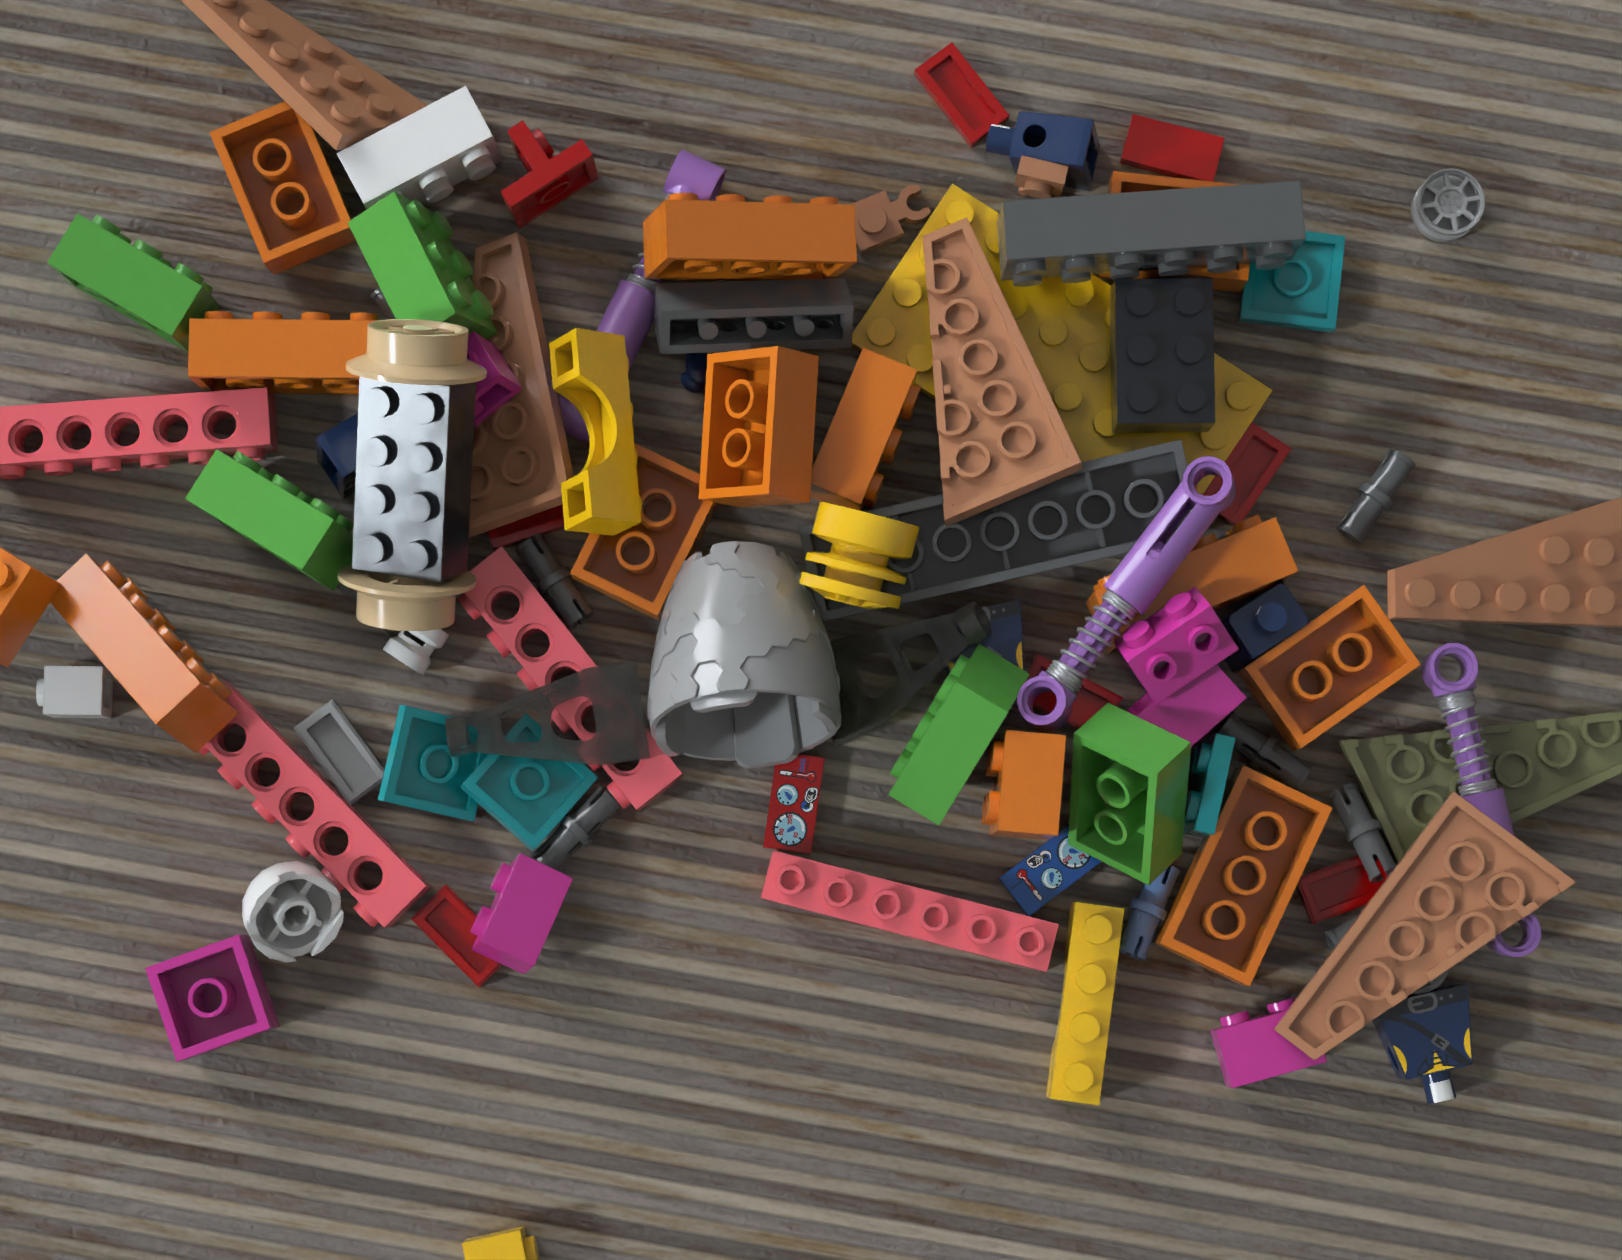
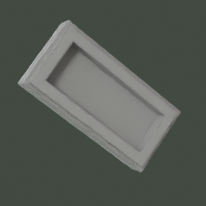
M330 700L294 727V730L349 805H355L381 785L385 770L384 766L335 700Z

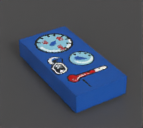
M1069 825L1060 831L1058 836L1048 840L998 878L1026 916L1032 915L1102 862L1068 845Z

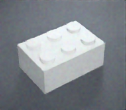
M466 86L337 153L366 209L394 191L412 201L416 199L420 203L428 200L429 203L440 201L454 191V185L467 178H470L471 181H476L489 175L496 169L495 164L502 160L494 137Z

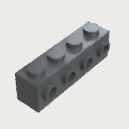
M845 278L655 284L654 329L660 354L729 352L781 346L793 350L852 348L854 304Z

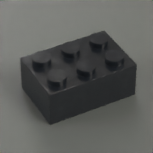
M1213 278L1115 279L1110 289L1112 433L1208 432L1215 424Z

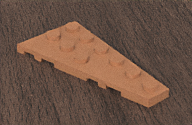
M181 0L335 150L346 149L428 106L267 0Z
M967 217L923 236L937 431L940 449V470L944 501L943 509L946 527L1082 470V462Z
M518 232L475 249L472 283L475 289L481 291L490 302L494 311L490 318L497 330V333L487 340L497 346L523 389L474 428L469 538L562 505L561 483L574 477L558 395L552 386L550 355L527 241Z
M1622 497L1388 570V619L1622 628Z
M1451 792L1274 1027V1030L1313 1060H1316L1365 1027L1373 1019L1406 999L1420 987L1434 980L1487 944L1517 921L1531 914L1539 906L1575 884L1576 881L1457 793Z

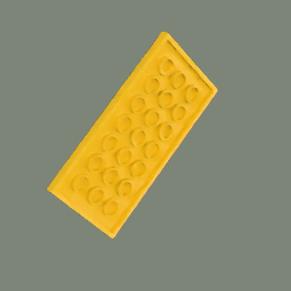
M953 183L852 333V347L860 352L863 348H866L917 369L915 384L922 386L921 391L935 400L923 236L967 217L1081 462L1177 440H1182L1187 466L1195 459L1203 456L1216 457L1225 462L1272 392V389L1214 353L1215 424L1208 432L1112 433L1110 289L1112 286L1094 274H1091V280L1080 283H1063L1061 276L1042 278L1041 284L1026 287L1014 286L1013 280L1001 281L997 234L999 213ZM1215 475L1203 477L1198 482L1196 491L1203 495Z

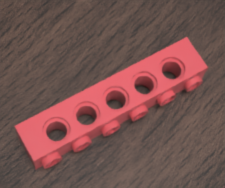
M268 387L0 407V479L25 478L26 470L44 469V474L48 476L71 475L74 473V467L92 466V471L116 472L122 470V463L140 462V467L144 469H160L169 467L170 460L188 459L190 465H207L216 449L227 456L235 455L239 451L254 461L265 460V453L279 452L275 395ZM225 417L235 418L236 429L234 433L226 439H217L214 430L218 421ZM176 421H186L188 432L185 438L176 443L168 442L167 430L170 425ZM137 424L140 429L137 441L130 446H121L119 435L122 429L127 425ZM81 428H90L91 440L89 444L83 449L74 450L71 443L74 433ZM34 431H41L43 434L41 447L33 453H26L24 450L26 437Z
M502 546L469 571L476 576V586L472 590L462 593L457 597V600L474 621L482 615L492 627L493 631L486 636L503 658L512 653L523 666L516 674L529 691L535 696L542 690L553 706L546 712L560 730L566 733L572 728L581 739L583 744L576 748V750L593 771L597 770L600 766L604 768L613 780L606 788L623 809L632 804L640 812L684 777L671 758L664 754L657 746L655 739L651 736L648 729ZM506 595L517 597L520 603L518 613L508 620L497 618L494 607L498 599ZM537 632L546 634L550 641L548 651L540 657L526 655L524 643L527 637ZM564 670H573L578 673L580 678L578 689L570 695H560L554 689L555 677ZM595 707L606 709L610 715L608 727L600 733L588 732L583 723L585 714ZM632 745L638 748L640 761L633 770L620 771L615 767L613 757L619 747Z
M221 679L233 692L227 700L239 714L198 752L205 756L210 751L223 764L217 770L221 776L236 790H239L244 785L257 798L251 804L253 808L270 824L278 820L290 832L285 840L305 859L312 854L324 866L321 872L333 882L338 892L341 893L346 888L358 901L353 907L354 910L371 927L374 928L380 923L384 928H391L432 886L353 806L349 805L347 800L231 683ZM241 726L246 733V742L240 750L229 752L224 743L225 734L230 728ZM275 760L280 767V777L275 784L265 787L258 779L259 767L265 761ZM308 794L314 801V811L308 819L298 821L292 814V803L297 796ZM342 828L348 835V846L343 853L334 856L326 849L325 839L331 830ZM369 862L377 863L383 873L380 885L372 890L365 889L359 881L361 868Z
M774 850L761 894V899L1042 972H1047L1059 926L1057 923Z

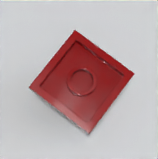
M522 120L507 130L515 155L528 173L500 191L508 212L519 229L599 178L593 154L583 139L553 156L554 151L539 128L531 133Z

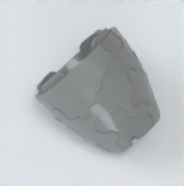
M728 541L712 545L709 554L705 557H702V552H695L687 560H684L670 590L658 627L648 692L647 717L650 723L651 736L655 739L657 746L667 756L672 757L682 754L709 760L737 761L740 766L745 768L780 765L792 762L798 757L800 752L813 749V747L823 743L835 735L841 726L840 679L835 665L833 650L817 604L808 586L799 584L801 573L789 555L779 552L777 556L772 546L756 542Z

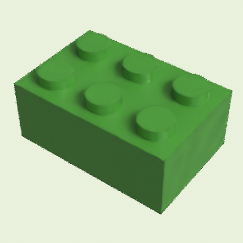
M394 191L348 222L395 319L432 320L457 324L466 327L468 335L474 331L486 340L497 333L490 318L494 314L493 308L485 295L475 289L470 279V276L473 275V269L466 257L459 250H455L449 238L453 235V230L441 212H433L425 208L418 200L412 201Z
M77 213L47 261V264L71 285L188 352L189 318L204 319V312L217 311L220 307L210 295L213 288L203 281L204 278L181 263H178L175 270L172 269V264L161 257L163 254L144 241L137 239L134 245H131V240L120 233L121 229L108 220L95 215L94 219L90 221Z
M216 449L185 498L223 525L332 591L339 584L338 571L352 563L353 533L351 531L354 528V523L321 500L313 499L306 495L300 488L277 474L274 476L263 469L260 464L239 451L231 458Z
M981 644L977 646L970 659L961 654L892 768L890 775L897 778V781L888 795L935 824L940 825L1011 709L1029 673Z
M1110 703L1101 708L1074 733L1068 845L1150 885L1182 854L1191 742Z

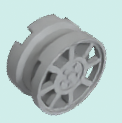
M1453 168L1439 170L1430 175L1416 191L1411 203L1412 220L1420 233L1428 239L1444 243L1456 241L1464 237L1480 220L1485 207L1484 192L1479 182L1463 170Z

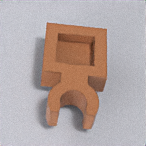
M1021 155L1014 185L1019 186L1018 194L1021 196L1029 195L1036 198H1054V195L1061 196L1069 166Z
M919 185L907 186L901 191L898 199L890 202L886 191L883 190L853 203L855 205L856 248L860 255L902 238L904 232L900 223L920 224L930 217L931 211L929 207L923 208L920 211H912L907 206L909 199L921 194Z

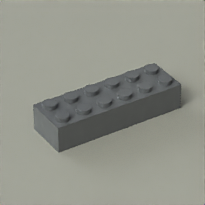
M1301 180L1003 201L997 221L1001 281L1013 280V285L1019 287L1039 285L1042 283V278L1060 276L1063 283L1086 282L1091 280V274L1110 273V278L1114 280L1132 279L1140 276L1139 271L1159 270L1160 276H1179L1188 273L1189 267L1207 266V271L1210 273L1234 271L1237 269V264L1256 263V269L1260 270L1277 269L1284 267L1285 261L1293 258L1306 239Z

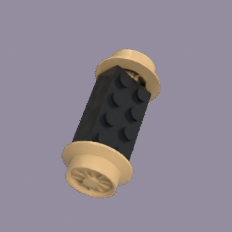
M419 319L373 321L368 323L367 352L346 362V371L359 376L352 564L344 566L338 571V581L357 591L356 618L361 623L372 627L397 631H429L446 628L455 622L456 595L470 591L476 586V576L467 571L476 382L486 378L487 370L467 359L468 329L461 325Z

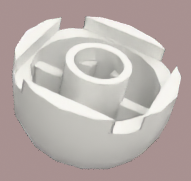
M299 861L276 863L262 870L251 881L242 900L243 922L255 947L268 958L286 963L295 962L296 959L294 957L303 956L309 952L312 956L322 952L336 938L343 923L344 911L341 908L340 894L333 882L315 866Z

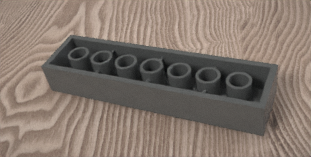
M1182 440L1082 462V470L948 527H946L944 521L943 494L866 511L867 513L920 527L912 559L889 558L887 568L907 578L905 585L883 580L881 592L902 597L900 605L1127 554L1183 481L1187 462ZM814 524L798 527L805 558L807 552L830 553L832 543L812 533ZM805 560L808 573L824 577L826 565ZM812 589L814 600L823 622L884 609L876 608L870 610L823 598L822 595Z

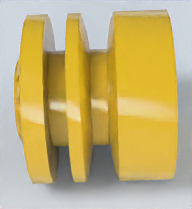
M820 502L812 533L832 543L830 553L807 552L805 560L824 564L826 569L824 577L802 572L799 584L809 586L822 595L823 598L870 610L886 607L899 609L902 597L881 592L883 580L905 585L907 578L887 568L889 558L912 559L920 527L879 515Z

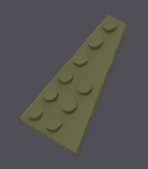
M1622 711L1481 726L1484 728L1480 732L1481 739L1487 741L1483 745L1484 752L1490 754L1486 758L1487 765L1493 767L1489 771L1490 778L1496 780L1497 789L1503 788L1511 824L1622 773ZM1436 730L1338 741L1373 818L1378 819L1383 827L1381 835L1395 864L1399 863L1451 792H1455L1459 796L1461 795L1458 787L1462 786V784L1456 783L1460 779L1459 771L1453 770L1457 765L1456 758L1450 757L1454 752L1453 745L1447 744L1448 740L1451 739L1450 732Z

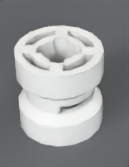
M441 629L400 631L398 636L390 637L383 650L423 676L431 664V654L435 649L442 648L449 635ZM411 635H414L415 637L425 643L424 646H421L414 640L410 639Z

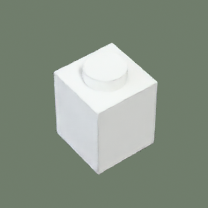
M44 666V677H39L36 685V700L38 706H43V715L53 718H112L113 674L106 667Z

